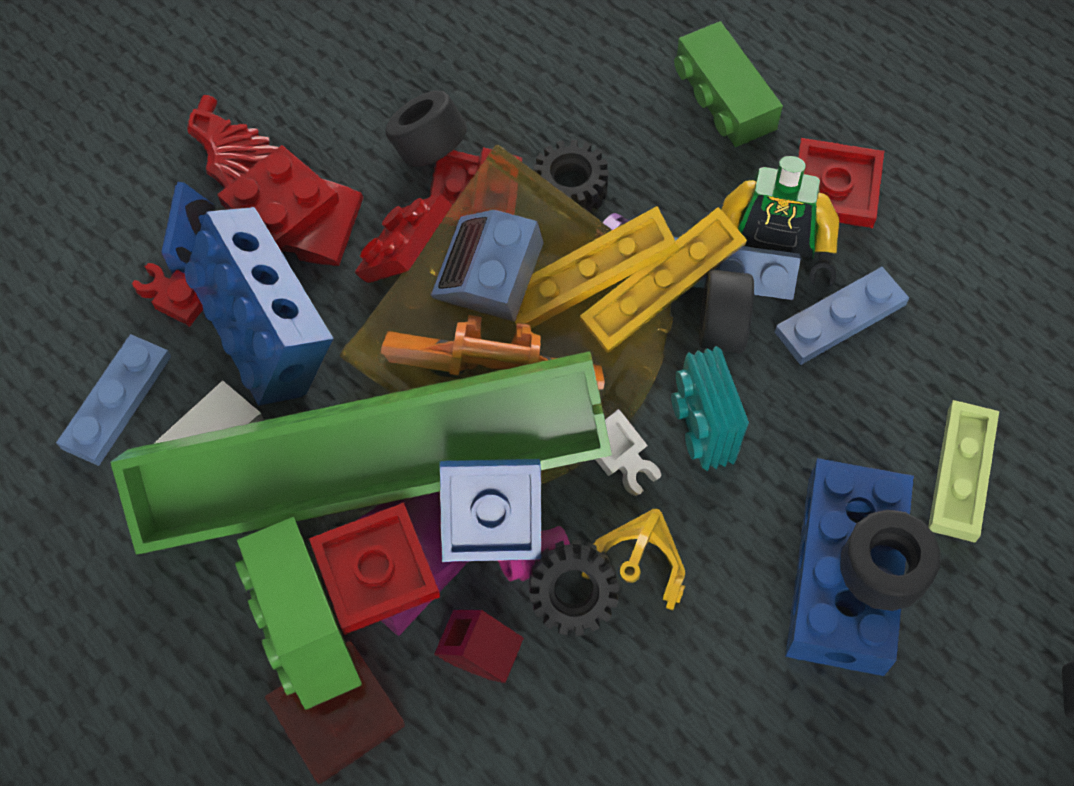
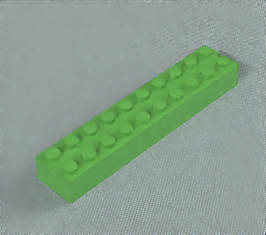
M585 352L126 450L110 463L136 555L267 528L291 517H294L295 521H301L440 492V461L540 459L541 470L612 456L591 352Z

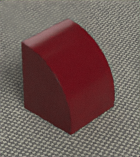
M453 610L434 655L470 673L488 680L506 683L524 638L483 610Z

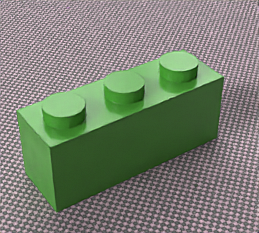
M721 21L679 38L677 56L674 59L676 71L681 79H688L693 86L698 104L702 108L707 107L712 113L716 129L721 136H728L733 145L738 147L778 129L783 105Z

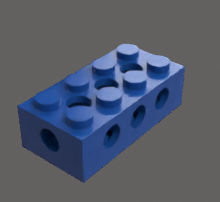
M255 207L206 212L201 229L196 235V243L190 260L185 266L187 284L197 294L203 305L206 318L212 321L221 338L224 351L232 357L240 372L243 385L250 390L258 406L306 395L333 341L332 335Z
M817 458L808 480L785 657L885 676L896 662L901 609L894 611L875 609L858 600L845 585L840 570L841 552L857 524L849 518L861 521L870 513L887 509L910 514L914 476ZM882 545L875 546L871 550L872 561L880 570L890 575L901 576L905 574L906 558L899 551ZM836 606L846 607L852 612L854 617L843 615Z

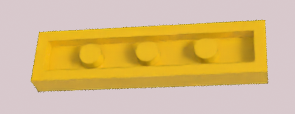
M657 206L533 273L515 320L516 326L517 323L528 324L533 328L680 249Z
M718 207L676 240L680 249L632 274L580 315V320L605 351L609 353L704 278L710 270H714L742 248L747 240Z

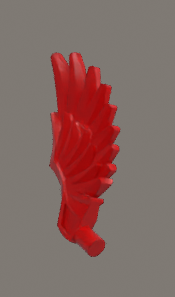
M203 95L197 109H194L189 117L187 130L188 134L203 145L208 154L207 174L216 179L225 189L278 147L270 146L269 137L259 136L257 128L248 129L247 124L231 125L230 120H225L213 114L217 100L210 95Z

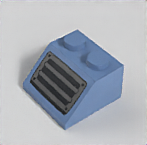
M498 210L461 216L431 297L515 322L544 243L537 221Z

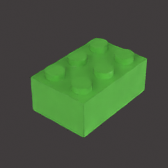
M291 517L238 539L237 542L243 560L236 562L235 565L246 591L250 590L252 599L248 600V603L259 629H263L265 639L262 640L264 650L272 668L277 670L287 696L296 692L304 709L307 710L361 686L362 682L295 518Z

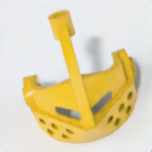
M652 509L595 541L594 545L597 546V551L600 553L604 551L606 554L612 546L621 541L638 539L630 560L624 562L620 567L621 577L628 583L636 582L640 578L641 572L638 565L648 542L658 546L667 557L671 568V575L663 596V600L668 601L666 608L673 611L676 602L680 603L685 586L682 585L685 578V569L663 514L659 509ZM582 572V577L589 580L590 577Z

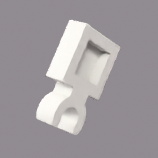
M618 409L605 419L612 456L595 460L608 476L619 469L623 473L624 488L630 494L637 496L644 491L636 481L637 472H644L653 482L661 477V472L653 462L642 460L638 455L648 445Z

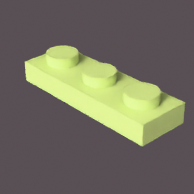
M955 400L949 406L928 526L932 532L971 542H976L980 537L999 411Z

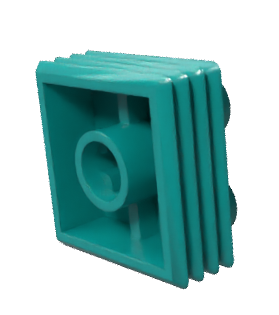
M715 346L713 351L706 348L704 353L697 350L695 355L688 352L685 357L683 370L676 371L678 392L671 394L675 416L678 420L685 418L689 430L685 434L688 453L692 460L699 458L702 468L706 471L711 466L717 469L719 464L726 467L728 462L734 465L738 458L749 421L722 350Z

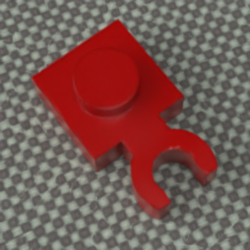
M147 263L145 268L148 274L155 277V279L149 284H142L134 280L132 285L136 293L144 298H154L152 304L156 310L191 326L202 312L203 305L194 289L190 288L187 284L185 273L176 270L169 279L165 277L158 265Z

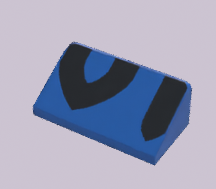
M177 182L161 252L172 274L176 270L185 273V266L190 260L196 243V235L201 229L206 212L215 211L216 208L209 200L184 182Z

